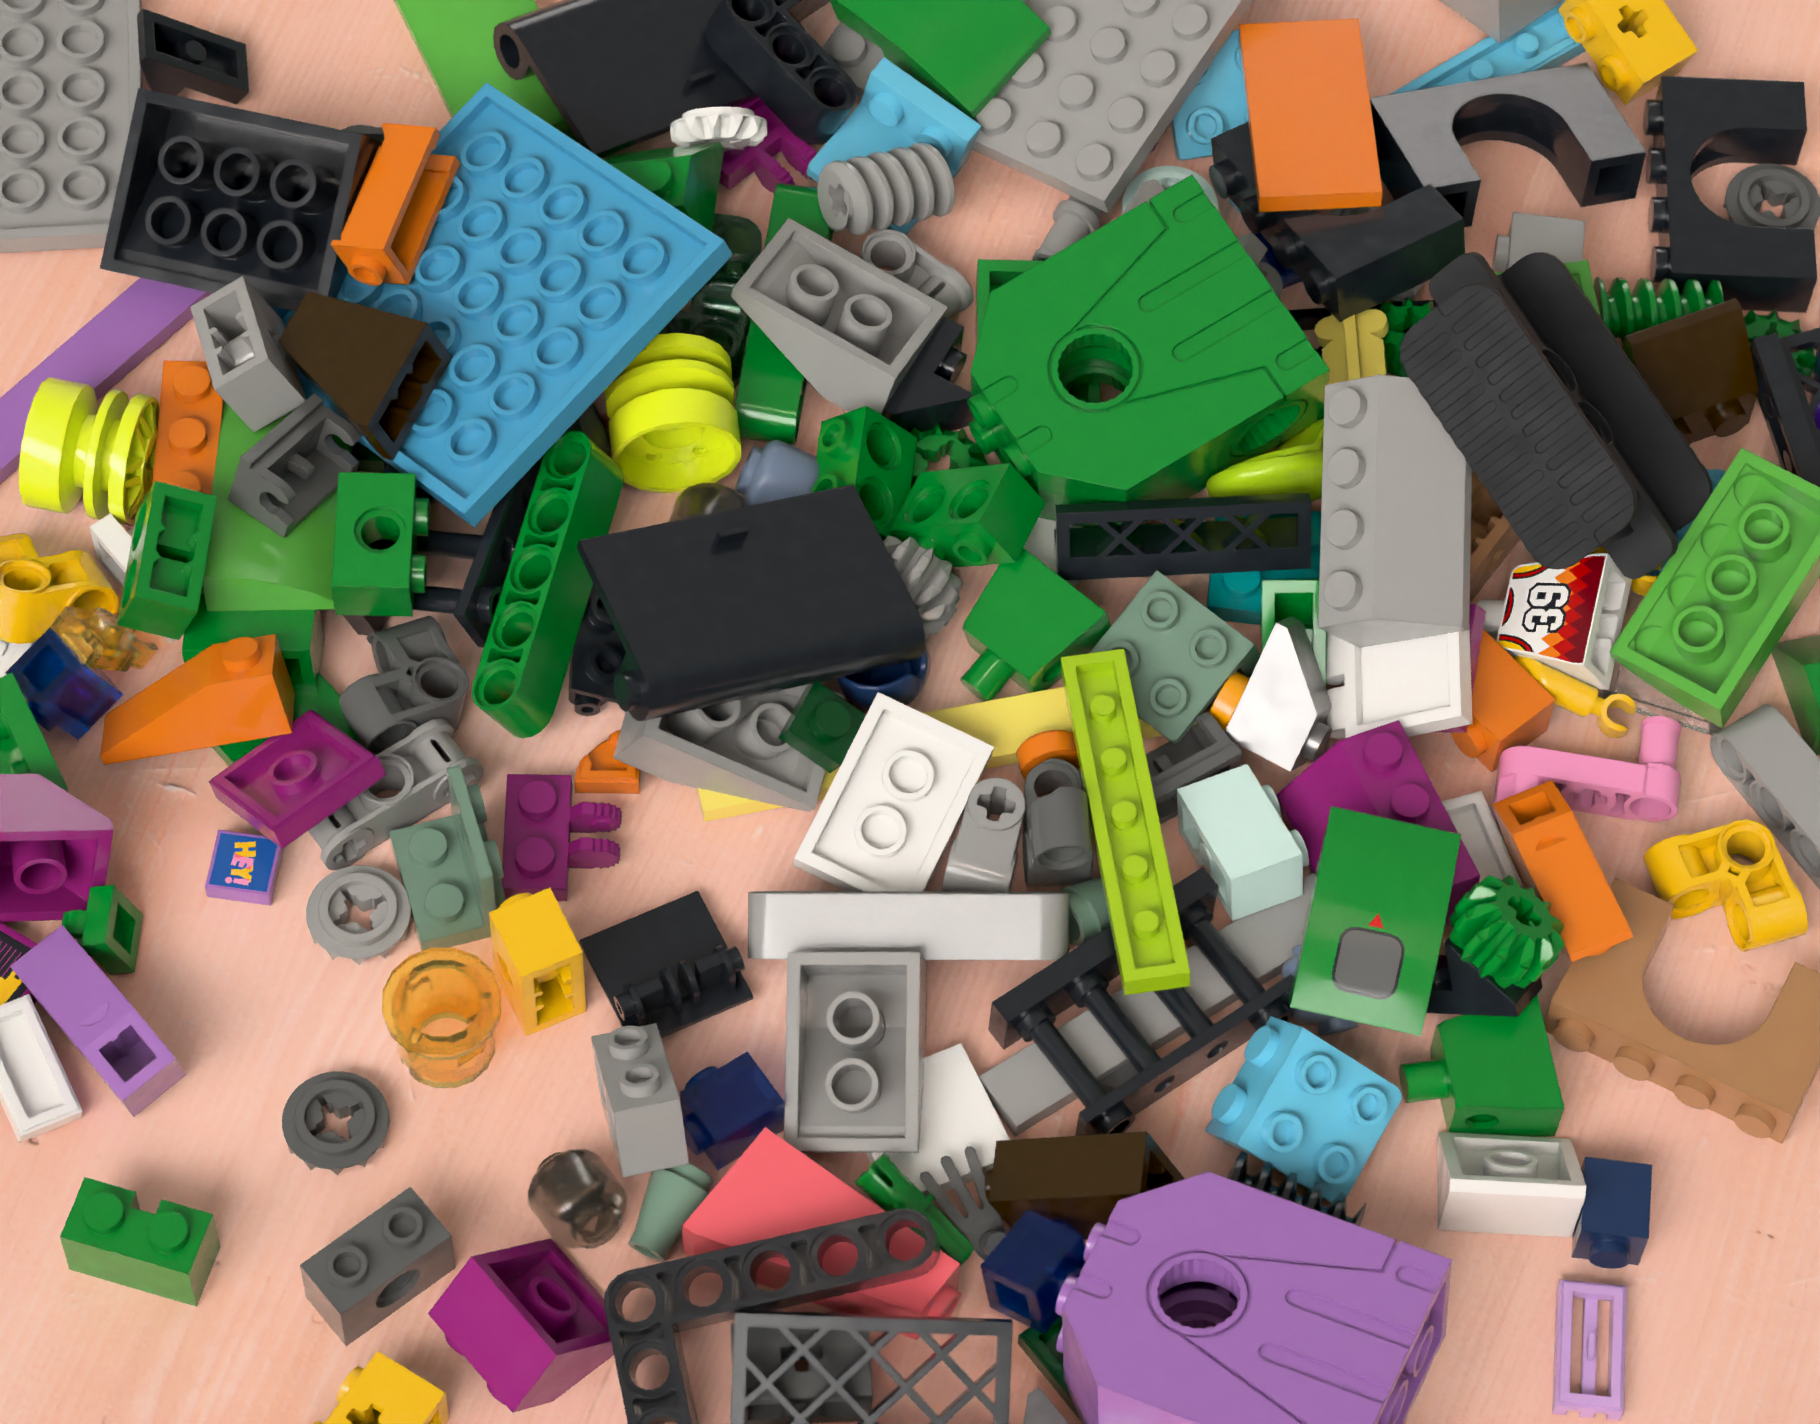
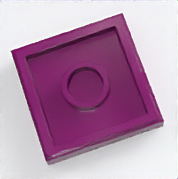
M311 709L293 721L291 734L270 737L208 782L219 801L283 849L386 776V773L377 756Z

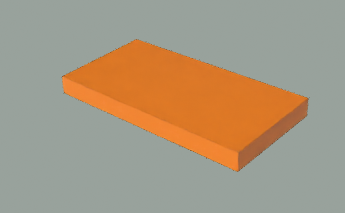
M1359 18L1239 24V47L1259 212L1381 207L1383 191Z

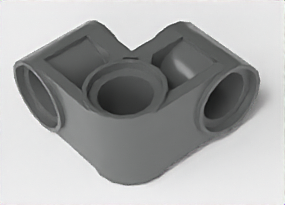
M429 615L368 634L367 641L372 646L374 661L380 674L367 675L358 679L346 688L339 699L342 713L361 745L374 755H377L409 736L422 724L437 718L447 719L455 733L459 728L469 678L449 647L445 635L435 618Z
M1050 758L1031 769L1025 780L1022 849L1026 887L1073 885L1093 879L1094 856L1088 797L1083 791L1080 773L1067 761ZM1051 792L1048 795L1038 797L1042 793Z

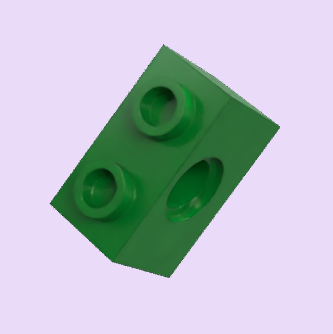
M338 473L331 584L336 615L413 617L414 593H425L427 584L426 555L416 554L417 536H429L430 500L429 498H418L416 474ZM381 539L396 542L392 547L384 550H376L369 547L371 543Z

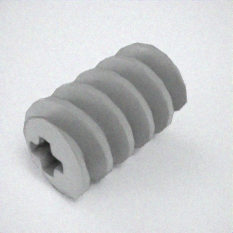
M919 142L907 148L896 147L888 152L878 151L866 157L855 156L846 161H833L824 166L818 178L817 191L820 209L829 229L840 232L847 227L851 233L863 235L870 230V227L880 231L888 228L891 223L903 226L909 223L911 218L920 222L930 218L931 214L938 217L946 216L951 213L955 201L953 177L948 164L941 153L927 143Z

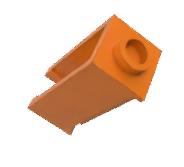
M383 123L384 141L376 152L340 235L341 240H332L330 245L348 268L349 274L357 281L371 286H379L382 283L409 285L454 176L460 166V162L456 156L431 154L441 135L436 127Z

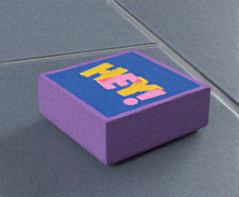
M218 830L205 884L207 897L271 906L284 848H280L266 836Z

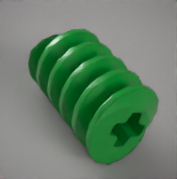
M1596 277L1594 280L1600 316L1614 337L1621 338L1622 344L1626 335L1723 303V291L1719 280H1712L1705 293H1703L1700 282L1696 279H1689L1685 282L1680 294L1675 281L1672 279L1662 280L1656 294L1651 281L1647 278L1637 280L1632 293L1624 278L1616 277L1612 280L1607 293L1603 281L1599 277Z

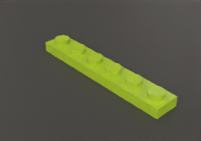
M1124 649L1061 657L1063 685L1084 792L1088 797L1090 823L1124 996L1189 987L1190 968Z

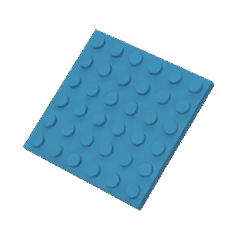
M487 82L439 131L441 135L435 149L431 151V154L456 156L460 166L454 176L409 285L382 283L379 286L366 285L354 279L347 272L336 298L427 322L452 356L394 460L383 458L361 434L359 442L400 473L416 474L417 485L474 528L733 255L723 239ZM270 306L282 319L285 329L288 320L296 311ZM296 366L306 400L312 394H316L324 400V406L345 419Z

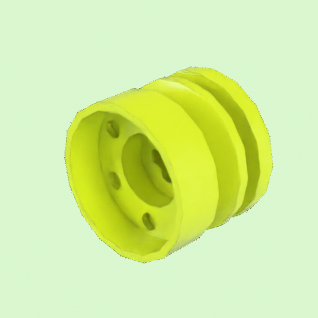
M685 333L657 334L604 390L606 412L610 419L609 439L611 457L622 468L624 483L640 490L660 493L692 491L721 480L732 473L741 460L738 416L736 409L733 407L734 385L732 382L730 356L720 344L699 335Z
M51 377L43 381L34 396L21 444L19 492L22 503L31 508L69 514L75 509L83 494L86 515L90 518L101 520L110 513L119 524L134 525L137 509L152 486L156 438L158 435V400L153 396L137 393L129 401L128 395L125 392L112 389L106 394L98 409L95 390L89 384Z

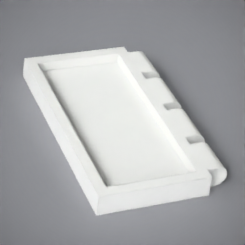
M1470 627L1468 631L1361 648L1326 632V682L1331 685H1344L1327 690L1332 705L1327 717V726L1332 728L1330 737L1337 739L1348 738L1398 720L1407 737L1473 724Z

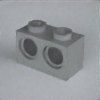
M657 1024L640 1027L624 1026L610 1033L591 1036L600 1100L622 1176L628 1177L689 1164L680 1097Z

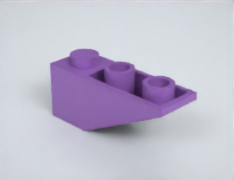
M63 925L10 966L133 1117L186 1076L174 1055Z

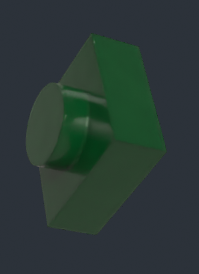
M812 683L803 691L778 738L827 772L832 773L841 766L866 714L821 683Z

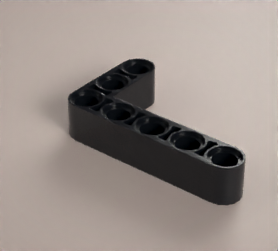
M720 0L705 29L706 39L711 48L795 136L810 144L822 145L827 143L853 108L858 93L856 85L850 76L807 33L799 22L828 4L830 0Z
M895 1209L632 1269L617 1275L609 1283L605 1292L604 1309L628 1424H663L665 1422L698 1424L680 1332L734 1320L735 1310L774 1311L918 1278L928 1273L936 1265L940 1255V1241L931 1222L922 1213L913 1209ZM904 1227H914L921 1230L925 1234V1246L916 1258L901 1261L890 1254L889 1243L892 1236L898 1230ZM838 1242H847L854 1245L858 1250V1260L855 1267L849 1273L842 1276H833L824 1271L822 1259L825 1251L831 1245ZM780 1257L789 1262L790 1277L782 1288L776 1291H764L758 1288L756 1272L765 1260ZM703 1273L720 1275L723 1280V1291L720 1298L709 1306L699 1307L693 1305L689 1298V1288L692 1281ZM637 1288L653 1290L656 1297V1306L653 1313L647 1319L640 1322L625 1320L622 1313V1304L625 1297ZM651 1355L667 1357L670 1364V1373L665 1383L654 1390L640 1388L636 1380V1370L640 1362Z

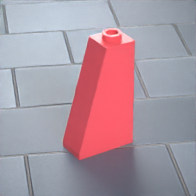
M765 1127L682 1225L683 1253L688 1257L886 1211ZM904 1227L892 1236L889 1243V1252L894 1258L901 1261L911 1260L923 1251L925 1239L909 1227ZM838 1242L831 1245L825 1251L822 1259L824 1271L833 1276H842L849 1273L855 1267L858 1260L857 1248L847 1242ZM940 1250L936 1265L928 1273L918 1278L811 1303L847 1314L950 1317L962 1296V1293L958 1291L960 1263ZM780 1257L765 1260L756 1272V1283L775 1290L782 1288L790 1277L789 1262ZM898 1333L915 1340L920 1338L917 1333Z

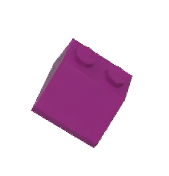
M0 774V922L62 920L63 913L67 911H87L90 887L106 885L114 831L112 820L40 774Z
M551 1238L471 1256L428 1313L445 1333V1339L450 1347L469 1361L487 1382V1388L491 1395L506 1405L512 1413L553 1402L614 1356L604 1309V1298Z

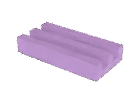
M1559 1280L1556 1288L1552 1414L1566 1415L1567 1410L1579 1411V1417L1593 1418L1595 1413L1607 1414L1606 1420H1621L1624 1412L1627 1286ZM1573 1297L1583 1298L1580 1393H1570ZM1598 1300L1610 1301L1607 1396L1595 1395Z

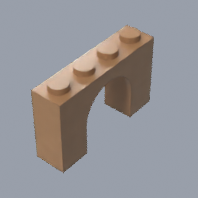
M1615 878L1610 888L1632 931L1633 938L1613 945L1602 954L1586 956L1570 963L1551 999L1544 1021L1546 1032L1552 1034L1557 1042L1576 1052L1587 1051L1613 1063L1620 1073L1638 1081L1648 1080L1673 1092L1677 1099L1687 1106L1701 1110L1709 1109L1734 1121L1736 1126L1748 1135L1756 1138H1770L1783 1144L1820 1068V973L1795 962L1766 1020L1755 1032L1741 1040L1726 1044H1703L1683 1038L1668 1029L1655 1016L1647 1002L1643 987V976L1665 935L1675 905Z

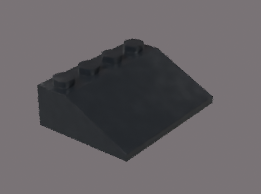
M138 88L100 269L214 293L244 276L269 306L292 311L297 310L307 291L337 298L348 268L330 244L332 240H341L340 235L376 152L383 141L359 133Z

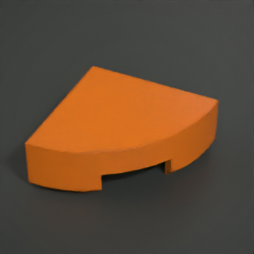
M621 730L611 733L609 739L600 743L580 760L575 774V793L639 794L640 769L613 758Z

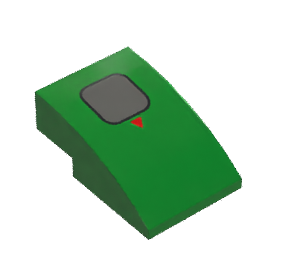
M1331 805L1288 1000L1291 1008L1421 1036L1447 916L1461 834Z

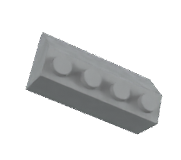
M1374 375L1325 385L1318 628L1359 648L1469 630L1472 467H1470L1462 452L1457 448L1449 433L1446 432L1438 417L1435 416L1431 407L1409 377Z

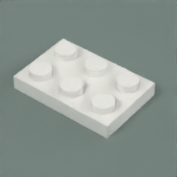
M878 692L794 857L793 866L846 891H925L964 813L968 796L972 788L978 784L992 756L994 746Z

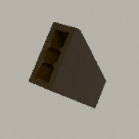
M307 291L294 315L288 320L285 330L278 341L307 380L356 428L362 437L383 458L394 460L452 359L450 353L427 322Z
M1147 1131L996 1141L993 1166L987 1169L985 1175V1193L988 1202L1014 1231L1087 1240L1097 1222L1107 1225L1108 1219L1119 1200L1181 1181L1185 1178Z

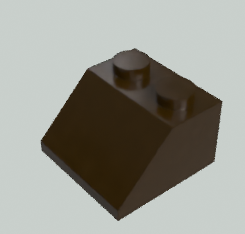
M1736 298L1625 336L1622 346L1623 350L1637 368L1643 380L1646 381L1654 396L1657 397L1663 409L1670 416L1677 429L1684 436L1688 445L1714 435L1717 437L1730 436L1749 423L1759 387L1742 307Z

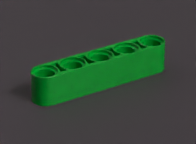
M777 183L764 249L788 218L832 242L834 231L829 229L823 218L818 201L817 188ZM751 319L735 405L740 438L766 442L780 440L789 445H795L807 380Z
M570 431L564 433L543 456L472 686L474 703L513 736L522 739L533 737L540 733L549 724L554 714L593 586V581L577 550L579 540L609 533L623 487L624 474L622 468L583 432Z

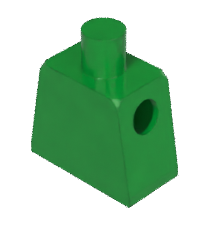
M1023 548L1016 562L999 564L964 621L962 630L968 644L980 656L964 673L960 681L972 694L983 702L992 700L1010 679L1028 693L1048 690L1062 678L1061 657L1090 653L1109 630L1111 624L1107 612Z
M1537 995L1518 1017L1461 1015L1442 1021L1436 1026L1430 1048L1431 1060L1400 1064V1086L1405 1103L1440 1099L1449 1132L1530 1137L1556 1135L1564 1104Z

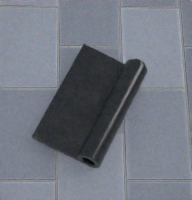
M562 0L498 23L494 28L493 43L496 56L508 76L514 80H522L536 75L580 145L599 158L669 132L670 124L682 118V114L687 111L707 107H735L759 98L707 42L705 35L706 24L720 0Z
M854 484L579 540L577 550L626 651L620 673H617L614 677V693L619 707L625 712L629 711L636 721H646L918 660L923 654L925 633L919 612Z

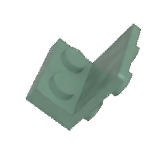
M1158 570L1090 652L1124 649L1138 717L1174 744L1182 740L1195 724V718L1203 714L1220 693L1230 676L1239 672L1250 678L1261 656L1254 643Z
M460 765L447 768L452 816L389 831L391 847L402 885L407 892L412 920L422 954L491 937L489 912L498 909L506 900L500 879L504 878L499 851L494 839L488 841L484 822H487V816L478 784L466 786Z

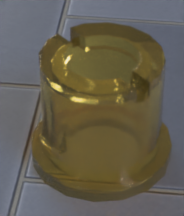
M429 948L408 956L392 970L382 990V1018L391 1038L396 1041L399 1058L402 1064L404 1063L409 1068V1074L418 1082L433 1088H457L473 1082L487 1070L495 1054V1028L501 1018V989L492 969L476 955L457 948ZM440 1018H454L464 1022L466 1025L471 1023L463 1031L450 1036H431L421 1032L430 1022Z

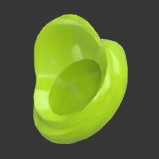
M1324 418L1287 439L1274 452L1250 458L1213 475L1206 483L1208 496L1226 497L1309 492L1311 502L1322 499Z

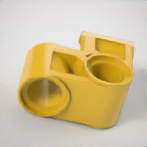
M27 533L0 536V639L10 643L27 644L43 638L78 632H93L109 624L115 617L119 608L118 595L89 553L82 550H70L57 555L39 557Z
M1748 819L1736 820L1732 823L1698 833L1673 836L1653 845L1643 856V861L1658 897L1675 905L1670 919L1689 918L1707 909L1722 905L1731 936L1736 946L1742 952L1799 937L1807 933V912L1801 893L1789 876L1773 835L1768 828L1759 822ZM1730 855H1745L1752 859L1755 864L1746 866L1738 864L1731 859Z

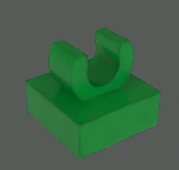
M114 884L90 887L87 911L71 910L63 913L62 925L74 939H77L78 944L85 952L92 956L110 975L135 972L143 914Z

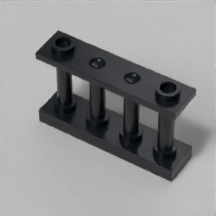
M543 456L494 506L483 535L429 530V536H417L416 554L472 559L473 563L463 589L426 586L425 593H414L413 610L453 614L478 647L484 648ZM386 463L383 473H400L388 463ZM417 485L418 498H429L430 506L435 501H438ZM381 539L371 543L369 547L376 550H384L392 547L396 542ZM343 615L358 635H368L383 630L388 617Z
M1203 867L1173 886L1183 939L1192 940L1244 1005L1213 1024L1184 987L1153 991L1191 1037V1040L1162 1059L1106 990L1109 982L1120 975L1111 926L994 1000L991 1004L988 1031L1003 1050L1021 1038L1025 1042L1033 1041L1086 1107L1079 1112L1075 1136L1124 1133L1135 1121L1134 1115L1249 1041L1259 1028L1266 1025L1270 1016L1289 1022L1293 1016L1288 1000L1294 977L1290 974L1265 990L1211 924L1219 886ZM1074 1004L1078 1008L1086 1006L1139 1073L1110 1093L1104 1089L1054 1026L1056 1016Z

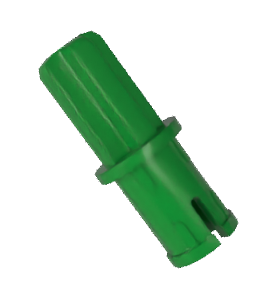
M884 1152L854 1183L861 1187L884 1211L913 1209L922 1213L931 1222L940 1241V1250L960 1263L961 1266L974 1250L971 1242L934 1206L932 1202L936 1197L931 1192L925 1196ZM909 1227L925 1239V1234L921 1230Z

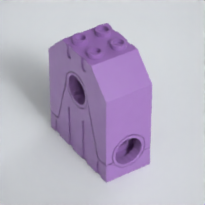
M1205 1172L1119 1200L1108 1219L1107 1225L1097 1222L1091 1230L1084 1250L1083 1258L1086 1262L1080 1272V1276L1078 1278L1069 1275L1066 1278L1059 1292L1055 1308L1056 1314L1062 1316V1327L1056 1349L1058 1352L1063 1353L1064 1380L1082 1424H1404L1410 1408L1413 1406L1429 1372L1434 1357L1446 1336L1452 1259L1399 1241L1396 1245V1239L1217 1174Z

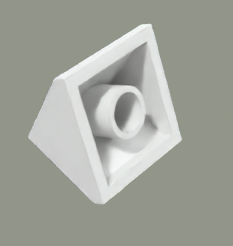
M1438 1132V1230L1572 1237L1585 1200L1586 1184L1571 1139Z

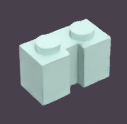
M1248 764L1177 789L1178 831L1199 866L1205 865L1211 878L1219 886L1217 896L1232 921L1303 895V867L1309 865V855L1304 840L1296 829L1288 831L1281 819L1280 805L1273 789L1268 784L1261 786Z

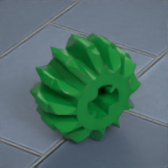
M1488 875L1482 882L1476 883L1455 905V911L1449 917L1453 927L1449 939L1453 944L1463 949L1464 952L1461 960L1473 963L1478 968L1480 978L1487 975L1492 976L1503 989L1511 984L1525 989L1531 982L1537 981L1559 957L1558 953L1565 946L1560 936L1564 925L1559 919L1550 914L1549 911L1552 904L1541 901L1536 897L1533 886L1526 889L1520 887L1515 878L1510 875L1502 880Z

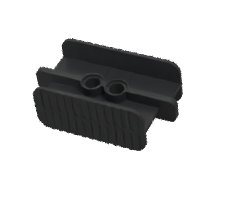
M1469 252L1458 256L1435 274L1430 281V294L1438 306L1413 325L1402 339L1400 361L1407 375L1414 382L1422 397L1427 401L1435 416L1438 417L1446 432L1449 433L1470 467L1475 471L1477 477L1485 486L1494 502H1496L1504 517L1509 521L1517 536L1520 537L1528 552L1531 553L1540 565L1556 570L1565 569L1575 565L1595 549L1603 546L1625 577L1638 579L1646 576L1676 553L1678 540L1675 533L1697 517L1712 494L1713 486L1708 471L1699 461L1697 455L1688 445L1670 416L1663 409L1657 397L1654 396L1650 387L1643 380L1623 348L1616 341L1612 332L1607 328L1601 316L1596 312L1590 300L1581 290V287L1569 273L1565 264L1556 256L1546 252L1528 254L1499 275L1494 273L1486 259L1479 253Z

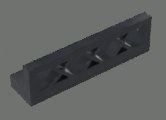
M1309 492L1055 505L1056 529H1054V552L1057 574L1065 581L1149 577L1157 570L1164 576L1311 569V498ZM1296 513V517L1268 518L1271 514ZM1210 517H1224L1227 519V521L1204 522ZM1161 520L1164 523L1140 525L1143 521ZM1097 523L1101 527L1070 528L1069 524Z

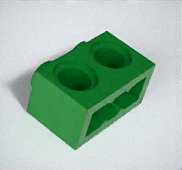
M867 405L822 421L816 456L819 474L818 480L814 483L810 493L854 484L882 541L888 536L895 537L889 530L910 492L917 437Z
M1011 463L920 472L889 531L902 542L911 537L915 539L920 547L926 550L933 548L934 555L940 560L952 563V568L1013 563L1017 561L1046 502Z
M154 481L136 512L117 620L118 626L180 640L198 612L217 496Z

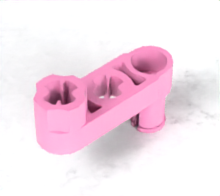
M1651 716L1643 719L1640 728L1641 742L1638 764L1532 746L1510 747L1499 756L1493 803L1553 780L1571 810L1629 820L1638 819L1660 822L1672 819L1678 813L1681 775L1676 770L1682 726L1678 721L1666 716ZM1493 808V809H1492L1493 817L1497 819L1496 814H1495V811H1494V808Z

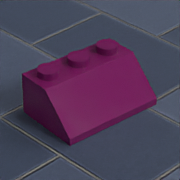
M1399 720L1339 740L1276 795L1281 812L1290 830L1296 829L1304 840L1309 855L1308 866L1314 874H1316L1331 805L1458 833ZM1461 838L1445 925L1450 923L1449 917L1455 911V905L1480 880V874Z

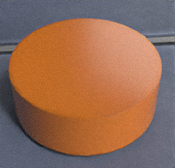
M1049 730L1035 734L1026 739L1016 751L1021 775L1025 780L1031 769L1050 758L1063 759L1072 764L1077 770L1080 768L1073 733L1065 730Z

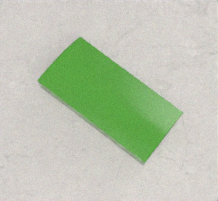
M394 0L451 118L487 82L578 143V140L537 76L533 75L522 80H514L504 71L496 56L493 43L494 28L498 23L537 10L538 7L534 0Z
M224 401L211 494L217 496L202 585L207 611L335 609L331 584L337 491L285 538L228 500L241 456L294 410L253 432ZM332 434L334 442L340 448L346 449L352 454L353 446L344 443L341 438Z
M1741 447L1682 538L1676 553L1668 560L1609 651L1610 656L1661 693L1723 729L1820 577V487Z

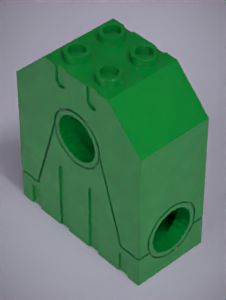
M1190 175L1150 198L1149 203L1145 201L990 292L970 372L972 397L967 399V403L973 415V421L969 422L968 426L976 443L986 455L995 452L1002 464L1011 463L1046 502L1039 518L1056 521L1055 505L1185 499L1195 495L1206 488L1207 480L1213 475L1232 465L1264 454L1279 445V441L1284 442L1316 421L1324 418L1325 385H1328L1330 369L1310 344L1307 336L1288 309L1279 300L1252 258L1241 246L1238 238L1219 211L1210 202L1195 177ZM1096 382L1111 385L1115 389L1120 390L1121 394L1107 402L1096 404L1077 400L1069 392L1084 383ZM1151 520L1143 521L1140 525H1144ZM1097 523L1071 524L1081 527H1101Z

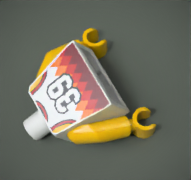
M1603 546L1595 549L1575 565L1565 569H1550L1540 565L1538 562L1518 565L1511 571L1505 600L1482 599L1477 603L1479 607L1486 611L1483 629L1491 637H1497L1496 642L1556 699L1555 705L1581 717H1586L1589 713L1597 716L1599 729L1608 737L1621 738L1627 734L1628 729L1625 726L1610 721L1607 711L1611 708H1620L1626 713L1634 715L1636 711L1634 701L1629 696L1619 693L1604 699L1598 696V689L1609 690L1615 659L1610 656L1609 651L1621 634L1630 588L1635 593L1646 596L1658 576L1646 575L1638 579L1625 577ZM1661 564L1654 570H1660L1663 564Z

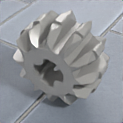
M888 536L883 543L923 622L926 641L931 634H938L943 626H947L957 611L955 606L960 600L958 593L962 582L957 576L950 573L953 564L949 561L940 560L934 555L933 548L926 550L920 547L915 539L911 537L902 542L896 537Z

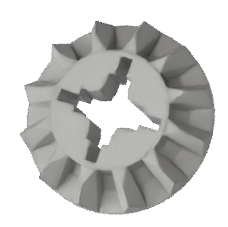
M366 865L344 867L327 875L313 889L306 907V920L313 943H318L324 948L332 960L339 956L352 959L358 965L365 958L377 955L386 959L390 948L399 940L405 941L410 918H412L411 906L404 886L390 873ZM346 899H349L353 906L357 905L362 912L374 909L370 913V931H367L366 928H361L356 922L345 925L349 920Z

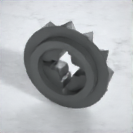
M1758 164L1739 172L1729 183L1723 207L1728 211L1730 222L1747 226L1814 229L1820 217V197L1812 182L1800 172L1780 164ZM1767 200L1772 207L1782 205L1783 209L1780 217H1776L1772 211L1761 212L1762 201Z
M341 1071L322 1073L303 1082L288 1098L282 1114V1130L290 1153H294L303 1160L310 1170H313L315 1167L330 1169L336 1175H339L344 1168L357 1164L365 1167L369 1157L378 1148H384L390 1124L388 1106L379 1089L359 1075ZM323 1106L327 1108L329 1113L333 1112L339 1119L346 1118L349 1115L352 1117L347 1121L349 1140H345L343 1136L339 1137L333 1130L324 1134L321 1133L326 1128Z

